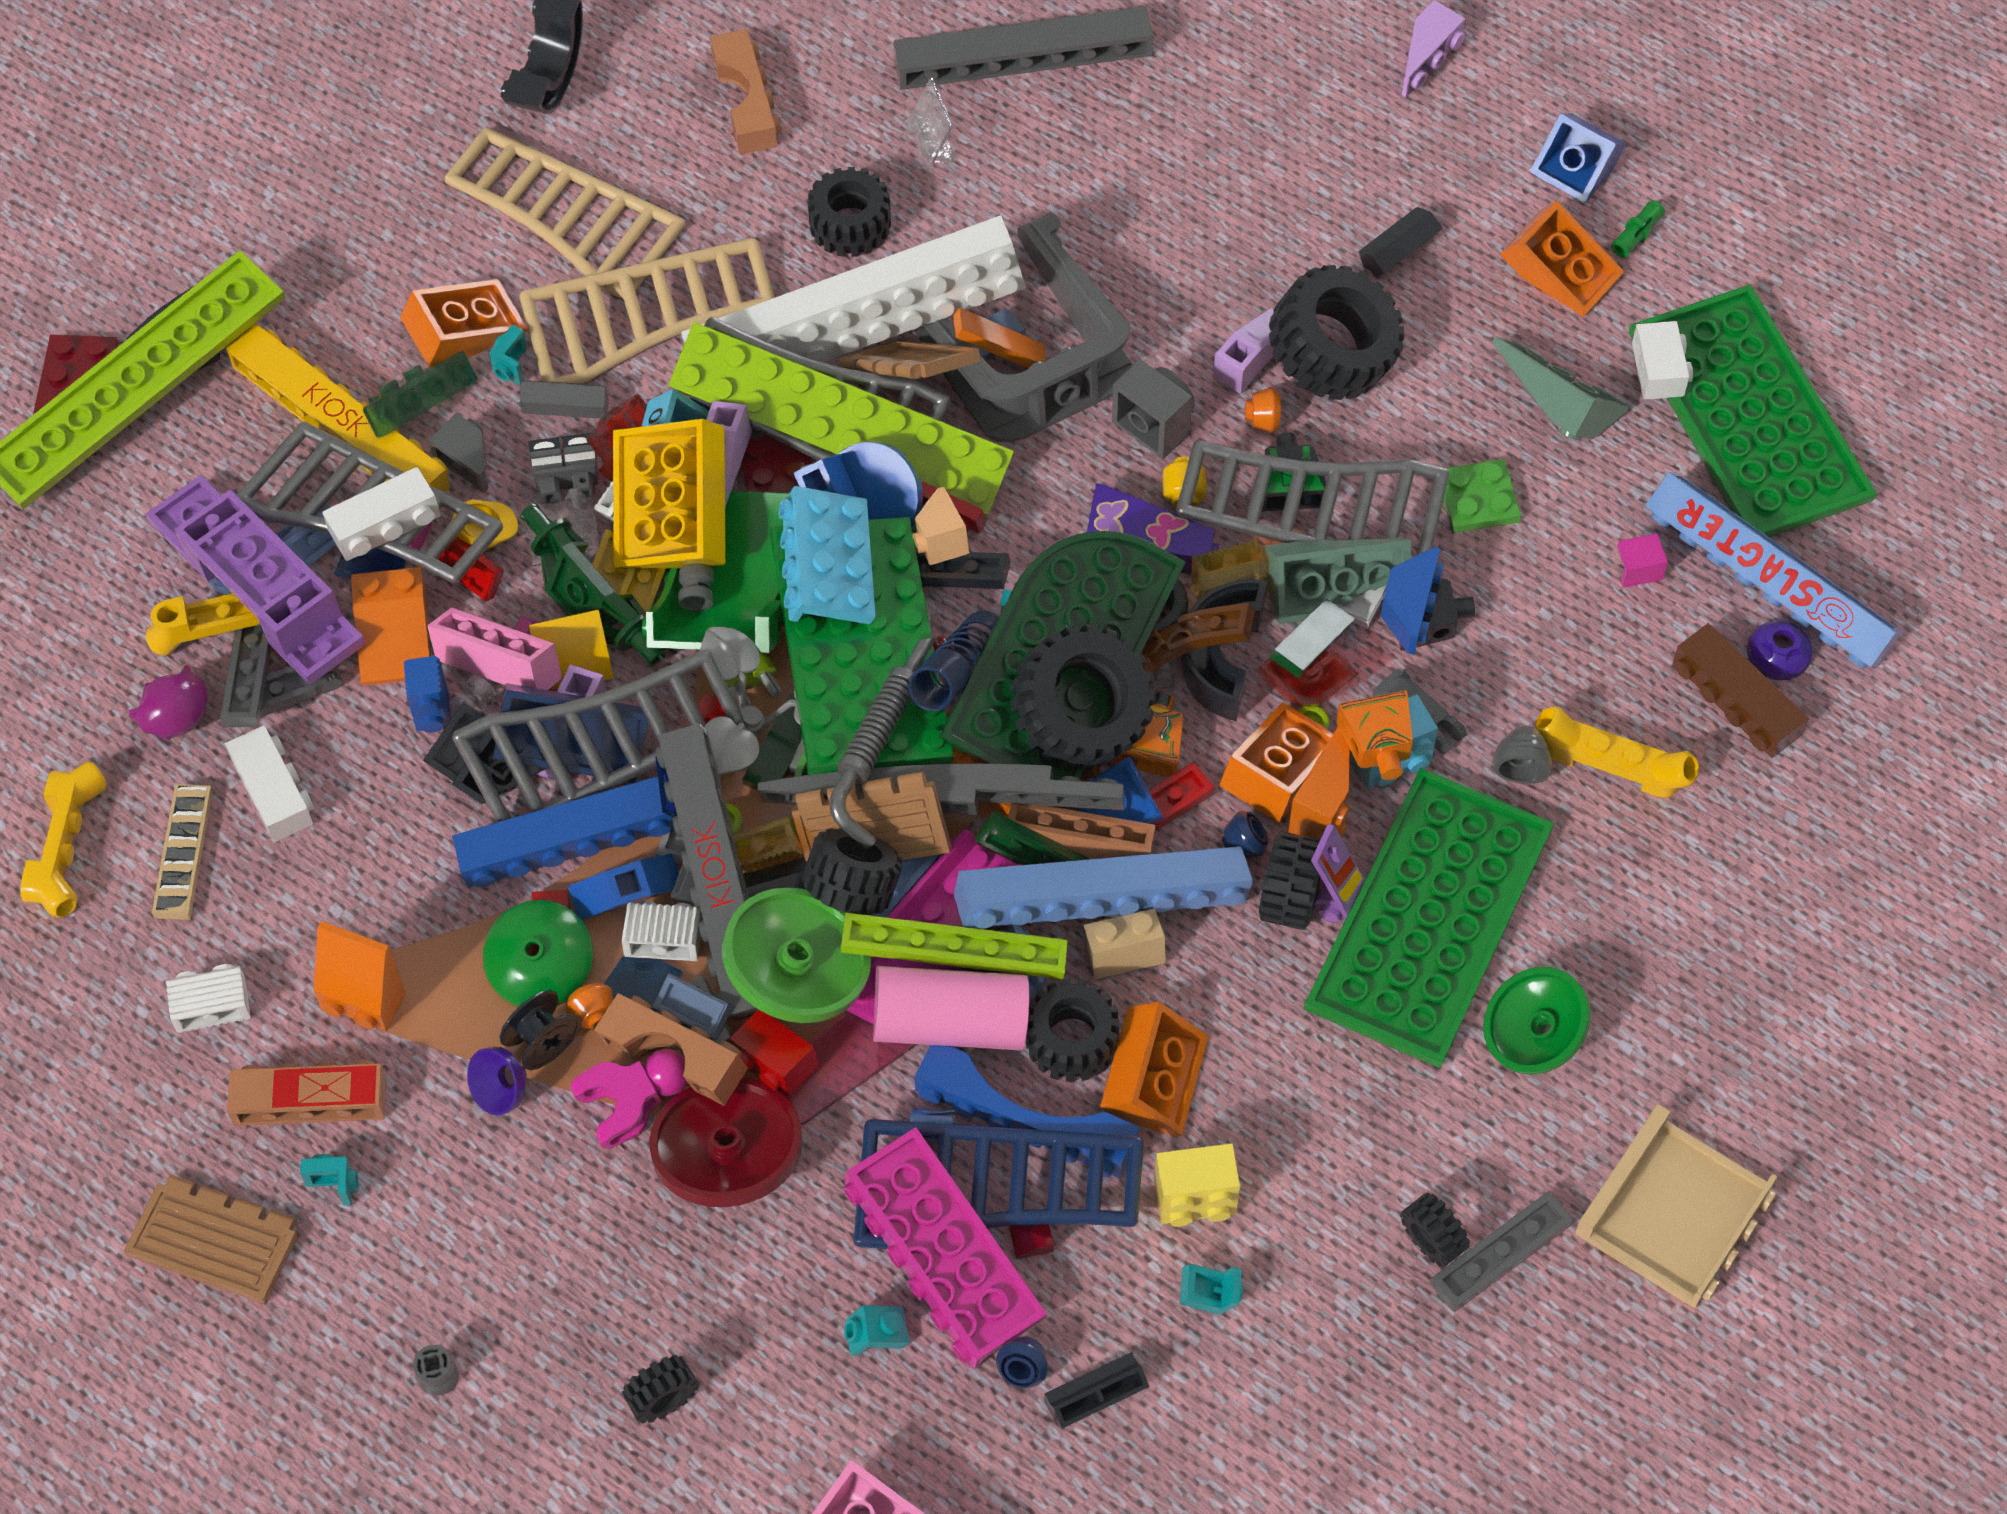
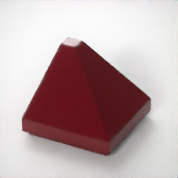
M1049 1224L1009 1226L1016 1259L1054 1252V1242Z

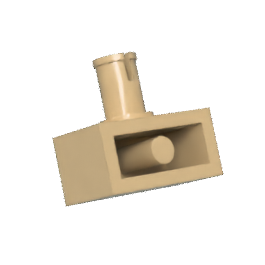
M1155 908L1124 916L1120 914L1105 916L1106 920L1084 925L1085 952L1094 980L1166 963L1165 936Z

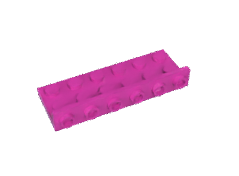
M964 829L951 842L950 853L942 854L926 870L923 877L904 895L902 901L886 918L963 927L954 897L958 872L1021 865L976 844L972 832ZM994 926L984 928V930H992ZM871 956L868 980L856 1002L847 1011L874 1025L877 966L956 971L959 967Z
M916 1127L846 1171L844 1181L846 1185L843 1187L847 1198L854 1206L859 1204L866 1213L867 1217L864 1220L869 1230L875 1237L881 1235L889 1247L886 1249L889 1259L896 1268L903 1267L910 1277L908 1285L917 1299L921 1300L924 1298L932 1309L929 1314L933 1323L941 1332L944 1330L948 1332L954 1341L951 1344L952 1349L963 1364L969 1362L971 1367L976 1369L981 1365L983 1359L1046 1318L1047 1313Z

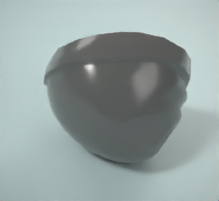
M1522 726L1511 731L1499 743L1495 756L1492 759L1493 769L1496 774L1507 781L1515 783L1535 784L1543 782L1551 775L1553 767L1546 740L1532 726Z

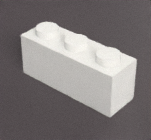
M418 467L322 511L328 531L346 561L362 556L369 550L388 541L396 540L401 535L419 526L427 525L432 520L441 516L436 497Z
M265 725L225 743L230 758L273 842H277L313 825L309 812L315 808L307 791H298L295 784L300 782V779L291 762L284 764L281 756L285 755L286 752L277 735L270 737Z

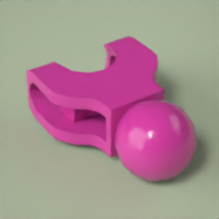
M671 1049L659 1050L647 1059L644 1068L640 1061L630 1066L601 1062L572 1081L571 1092L581 1102L589 1103L603 1097L616 1100L614 1113L600 1123L596 1130L597 1140L601 1147L612 1149L642 1134L648 1123L649 1113L654 1107L662 1103L658 1095H676L687 1087L688 1082L683 1077L685 1056Z

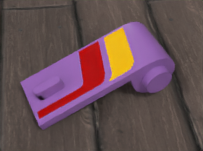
M1328 824L1311 859L1324 882L1314 906L1322 919L1331 923H1337L1338 921L1346 920L1364 883V878L1335 825Z

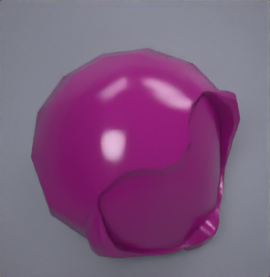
M185 665L180 673L162 676L151 683H145L138 708L129 710V717L136 721L142 731L157 735L162 739L169 740L173 736L184 735L192 731L205 714L208 695L204 681L191 672V668L188 665Z

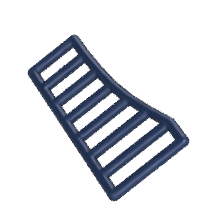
M869 1119L864 1124L861 1161L877 1152L878 1135L902 1136L916 1127L923 1138L938 1139L937 1158L950 1176L954 1140L976 1141L971 1206L987 1229L1041 1224L1134 1227L1138 1223L1144 1141L1139 1136ZM991 1142L1014 1143L1009 1210L985 1214ZM1029 1144L1052 1146L1047 1209L1024 1210ZM1067 1147L1090 1148L1085 1209H1062ZM1105 1149L1128 1151L1124 1211L1101 1210ZM858 1204L856 1206L854 1244L861 1248H889L881 1235L875 1237L872 1233H869L870 1230L864 1220L867 1215Z

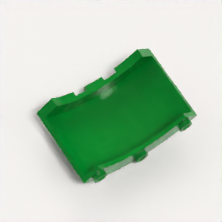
M731 491L725 507V564L708 566L714 570V583L710 587L714 595L713 606L704 611H690L680 607L678 604V593L682 589V585L679 582V571L681 568H670V571H667L665 574L664 589L660 598L646 612L642 622V633L644 637H647V647L700 650L707 629L711 627H728L748 636L754 642L759 652L769 653L775 649L782 639V632H779L781 626L785 625L770 530L771 526H783V520L779 518V507L782 499H786L790 493Z

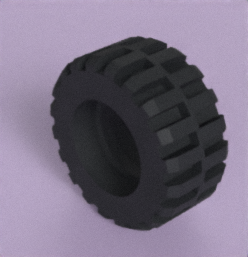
M1323 265L1321 268L1310 269L1303 276H1300L1276 304L1269 322V328L1272 330L1269 333L1270 344L1276 348L1273 354L1277 362H1282L1284 365V373L1288 377L1293 376L1298 381L1297 385L1304 390L1309 388L1313 390L1312 394L1319 397H1324L1327 394L1329 399L1342 400L1344 397L1352 399L1370 391L1396 363V359L1401 355L1403 349L1402 341L1405 339L1404 326H1400L1403 320L1400 310H1395L1394 308L1396 302L1391 294L1387 296L1382 290L1384 286L1378 281L1374 283L1368 279V274L1362 271L1358 273L1353 272L1352 267L1341 265L1336 269V265ZM1316 315L1329 316L1342 323L1352 334L1357 350H1348L1330 341L1319 327Z
M1089 624L1084 625L1081 629L1076 625L1065 627L1061 632L1056 631L1039 643L1027 654L1028 656L1017 668L1016 672L1019 676L1012 681L1011 692L1015 693L1016 697L1010 701L1012 712H1019L1020 719L1015 724L1019 732L1026 730L1030 736L1026 743L1032 749L1039 746L1043 750L1041 757L1046 760L1052 761L1054 758H1059V765L1071 768L1075 764H1078L1080 769L1092 768L1096 764L1101 766L1130 749L1145 734L1144 727L1151 723L1154 712L1149 707L1156 703V692L1149 691V685L1154 682L1152 671L1145 672L1142 665L1147 661L1142 653L1136 656L1131 650L1134 644L1127 638H1124L1122 641L1115 638L1117 635L1116 631L1106 628L1100 633L1098 632L1097 625ZM1069 666L1081 667L1091 671L1101 679L1108 690L1111 702L1110 715L1105 724L1098 728L1084 727L1073 722L1064 714L1055 694L1056 678L1062 669Z

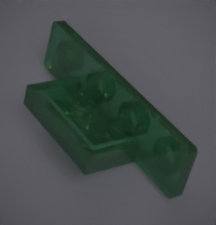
M464 351L457 352L440 363L424 369L418 364L402 372L404 378L397 382L396 379H392L378 386L379 393L368 399L370 404L363 407V412L375 436L381 438L477 381V376Z

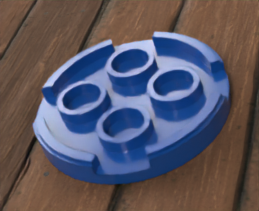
M865 441L842 450L839 455L857 496L867 499L868 520L910 517L912 528L916 522L915 517L921 511L923 490L920 478L918 479L914 468L905 457L906 454L895 446L880 441Z

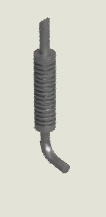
M936 638L919 640L905 665L891 669L856 734H854L853 739L837 764V770L841 778L831 793L830 812L836 824L865 849L872 847L876 838L851 818L845 804L847 795L854 783L862 784L868 779L880 754H882L883 749L886 747L912 698L908 688L910 677L921 666Z

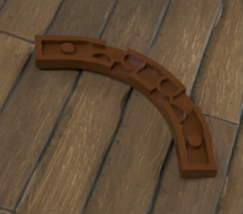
M1249 603L1202 609L1178 617V623L1160 632L1153 629L1142 651V655L1147 661L1142 665L1145 672L1152 671L1153 673L1169 661L1199 648L1249 641L1255 610ZM1096 764L1092 768L1085 769L1080 779L1097 777L1101 766Z

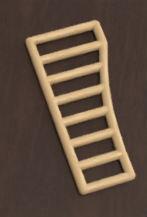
M488 127L481 130L444 178L447 185L479 199L531 229L558 250L584 276L614 270L652 219L668 227L641 263L661 259L685 227L683 218ZM489 142L503 148V151L477 183L462 177ZM515 155L531 161L503 197L489 191V188ZM542 168L558 174L529 212L515 205L516 201ZM570 180L584 186L585 189L553 230L540 221L541 217ZM597 193L612 199L613 201L576 249L563 239ZM625 206L640 212L634 223L598 270H596L585 259ZM647 276L632 279L635 292ZM619 283L600 287V289L624 300Z
M749 238L524 290L520 293L519 298L542 381L587 384L636 354L681 335L682 331L691 329L693 322L702 325L710 317L718 319L773 299L775 296L759 243L755 238ZM748 253L761 298L742 302L729 257ZM716 260L729 306L710 311L696 264ZM684 267L697 315L678 321L664 272ZM651 275L666 326L648 334L632 279ZM619 282L635 341L617 350L600 287ZM587 290L605 353V358L590 367H587L567 294ZM553 297L575 373L555 377L535 306L536 301Z

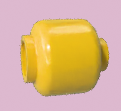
M1186 456L1176 458L1173 463L1164 468L1162 473L1164 499L1175 509L1190 458ZM1203 465L1201 466L1192 501V506L1196 507L1207 496V472Z

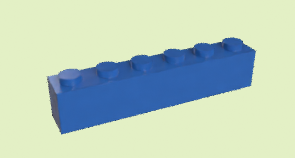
M663 775L452 835L460 872L467 887H486L496 880L507 877H521L531 870L545 866L556 867L569 859L580 856H594L599 851L614 846L625 847L631 845L635 840L649 836L660 837L667 834L670 830L675 829L673 824L675 813L672 803L669 802L665 792Z

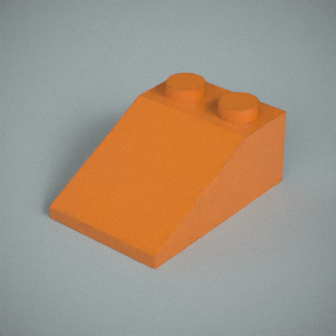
M1557 200L1538 211L1499 254L1520 277L1582 317L1590 311L1624 273L1622 268Z
M498 279L412 290L400 316L428 367L455 364L493 347L496 339L501 334H505L512 325L522 329L524 332L527 330L525 323Z
M422 567L352 574V604L355 628L363 635L366 642L363 647L357 650L361 684L371 685L405 681L404 661L431 657L430 634L427 627L429 624L428 591Z
M1282 702L1231 755L1219 786L1277 823H1280L1291 811L1293 798L1333 733Z
M1339 727L1336 728L1293 798L1288 833L1321 840L1328 824L1335 825L1341 838H1343L1348 824L1344 822L1350 812V807L1347 806L1350 748Z
M323 921L319 923L317 929L314 993L320 1008L325 1013L334 1017H340V1015L350 1017L363 1028L372 1030L376 1027L387 1031L406 994L389 945Z

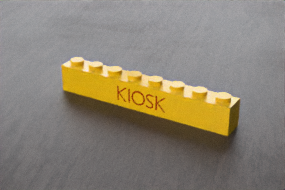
M254 323L226 347L233 368L303 422H307L403 472L418 467L426 482L443 492L450 488L447 475L448 468L439 458H431L424 453L423 448L417 441L412 438L408 440L402 436L398 428L391 421L381 420L376 416L375 411L370 405L364 401L359 403L355 400L341 383L336 385L329 380L323 369L317 365L312 367L305 361L297 349L286 347L272 330L268 329L266 331ZM361 466L371 475L374 473L373 471Z

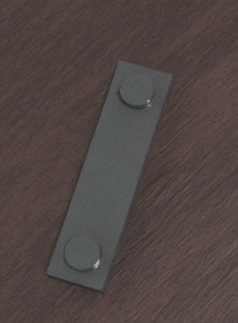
M261 625L235 630L220 717L223 728L259 726L272 647L268 643Z
M1548 1191L1434 1275L1430 1280V1285L1455 1313L1569 1228L1573 1223V1218Z

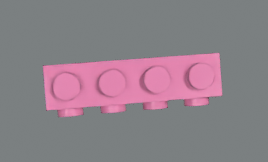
M452 607L427 625L435 656L440 659V662L503 685L510 683L549 690L562 679L554 643Z

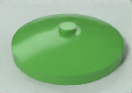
M775 888L750 897L732 915L722 941V959L726 973L733 986L745 1000L770 1016L796 1023H814L834 1018L850 1008L860 996L869 977L871 956L841 952L846 912H841L824 905L805 889Z

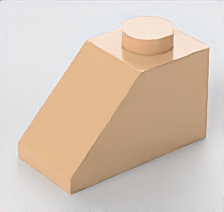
M937 488L915 517L917 532L912 534L917 553H924L929 565L970 554L966 526L945 488Z

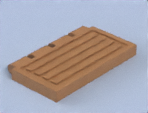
M895 340L845 354V356L839 359L838 365L846 369L879 375L917 379L921 377L927 378L979 363L981 360L979 348Z
M923 771L899 775L897 777L899 787L896 788L892 777L862 783L863 793L861 794L857 783H854L845 802L847 812L851 818L871 835L893 847L898 852L897 855L902 858V861L950 853L952 845L935 782H927ZM835 787L827 788V800H825L822 789L796 793L795 795L797 805L793 806L791 812L806 863L817 834L821 831H826V829L840 828L833 820L830 812V797Z
M175 1175L169 1176L165 1186L158 1183L124 1249L125 1254L265 1305L298 1238L296 1231H293L297 1218L271 1209L264 1221L262 1218L266 1212V1207L237 1197L231 1207L228 1208L231 1202V1195L204 1185L200 1187L196 1196H193L197 1189V1183Z

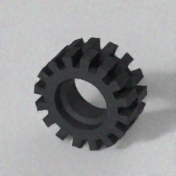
M1426 1192L1401 1211V1222L1407 1228L1405 1229L1407 1235L1412 1236V1242L1421 1248L1420 1251L1424 1255H1428L1429 1261L1432 1263L1436 1262L1437 1266H1447L1470 1247V1241L1466 1237L1468 1234L1465 1229L1460 1227L1462 1223L1459 1219H1455L1453 1216L1454 1212L1450 1208L1447 1209L1441 1199L1438 1201L1436 1195H1430V1193Z
M672 1355L670 1358L668 1356L663 1357L659 1363L656 1361L650 1363V1367L646 1370L644 1368L639 1370V1375L632 1376L629 1379L630 1383L624 1385L622 1395L638 1422L645 1423L648 1421V1423H651L657 1417L659 1420L663 1419L667 1413H673L677 1411L676 1408L678 1406H684L688 1403L687 1399L693 1398L696 1394L695 1391L699 1389V1383L683 1356Z

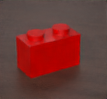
M759 1009L729 1038L730 1043L741 1051L740 1058L748 1067L747 1071L752 1069L759 1075L763 1083L775 1091L779 1089L789 1097L820 1066L814 1046Z

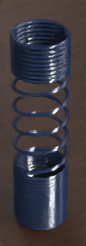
M987 610L971 614L910 677L908 688L915 704L927 711H940L953 701L967 685L972 671L970 665L975 666L982 651L981 648H978L971 642L968 636H972L980 641L983 647L985 645L981 638L967 632V629L980 631L987 639L989 637L988 633L981 628L968 626V624L979 623L992 631L999 616ZM930 671H931V674H932L934 680H935L941 687H939L936 683H934L933 679H932L931 676H930ZM934 672L942 675L949 686L942 684Z

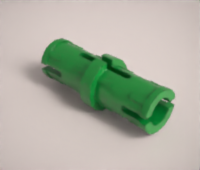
M1648 201L1636 217H1631L1626 222L1625 230L1611 243L1612 252L1623 259L1628 257L1640 241H1645L1650 236L1653 226L1665 215L1664 207L1657 201Z

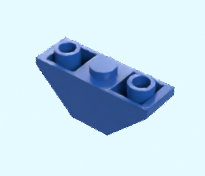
M1433 547L1391 568L1383 599L1381 617L1408 654L1415 655L1418 642L1425 643L1429 622L1423 620L1425 612L1431 614L1433 612L1437 593L1431 592L1433 583L1440 584L1444 564L1438 562L1439 548Z
M669 853L638 860L601 872L567 888L576 915L581 920H585L626 907L630 902L635 904L672 892L679 872L673 854Z

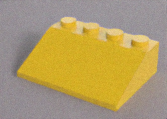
M705 419L613 430L614 568H682L690 564L706 566L725 564V426Z

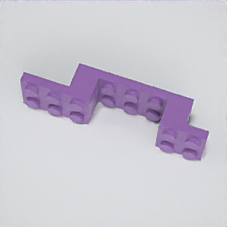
M200 475L146 513L149 523L208 582L217 577L259 620L268 643L309 685L366 644L363 635L342 615L334 592L231 489L221 495Z

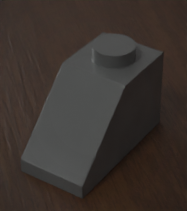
M455 413L429 439L433 458H439L447 468L484 493L488 489V473L483 430L474 420H466Z

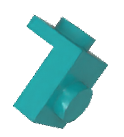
M512 325L505 334H501L496 339L493 349L489 352L494 374L505 382L510 380L518 385H521V381L524 380L522 367L518 360L527 350L525 335L522 329Z
M317 1154L312 1159H301L300 1174L306 1187L338 1185V1194L343 1205H352V1193L358 1192L359 1178L358 1171L352 1170L347 1157Z
M1191 1263L1182 1268L1181 1305L1215 1314H1223L1239 1304L1244 1290L1243 1283L1241 1282L1240 1268L1232 1267L1225 1272H1220Z
M862 1305L845 1320L844 1334L849 1343L851 1355H860L868 1348L901 1349L910 1343L903 1307Z

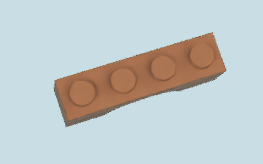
M747 29L710 36L712 59L718 80L734 83L747 92L744 101L730 110L732 130L739 155L777 147L776 134H781V125L778 114L772 115L770 110L774 109L771 90H765L763 86L767 84L764 66L757 65L756 60H760L757 41H750Z
M618 993L594 1029L605 1045L634 1060L648 1050L657 1047H673L683 1051L685 1056L683 1077L694 1091L725 1106L748 1070V1067L740 1058L741 1051L726 1041H722L720 1045L710 1040L711 1036L697 1026L693 1025L691 1029L680 1025L682 1022L665 1010L661 1014L651 1010L652 1006L638 996L633 995L629 999Z

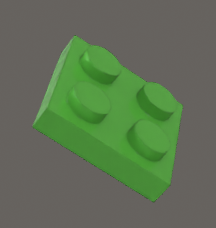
M1504 459L1446 468L1450 476L1443 501L1452 533L1520 523L1521 514Z

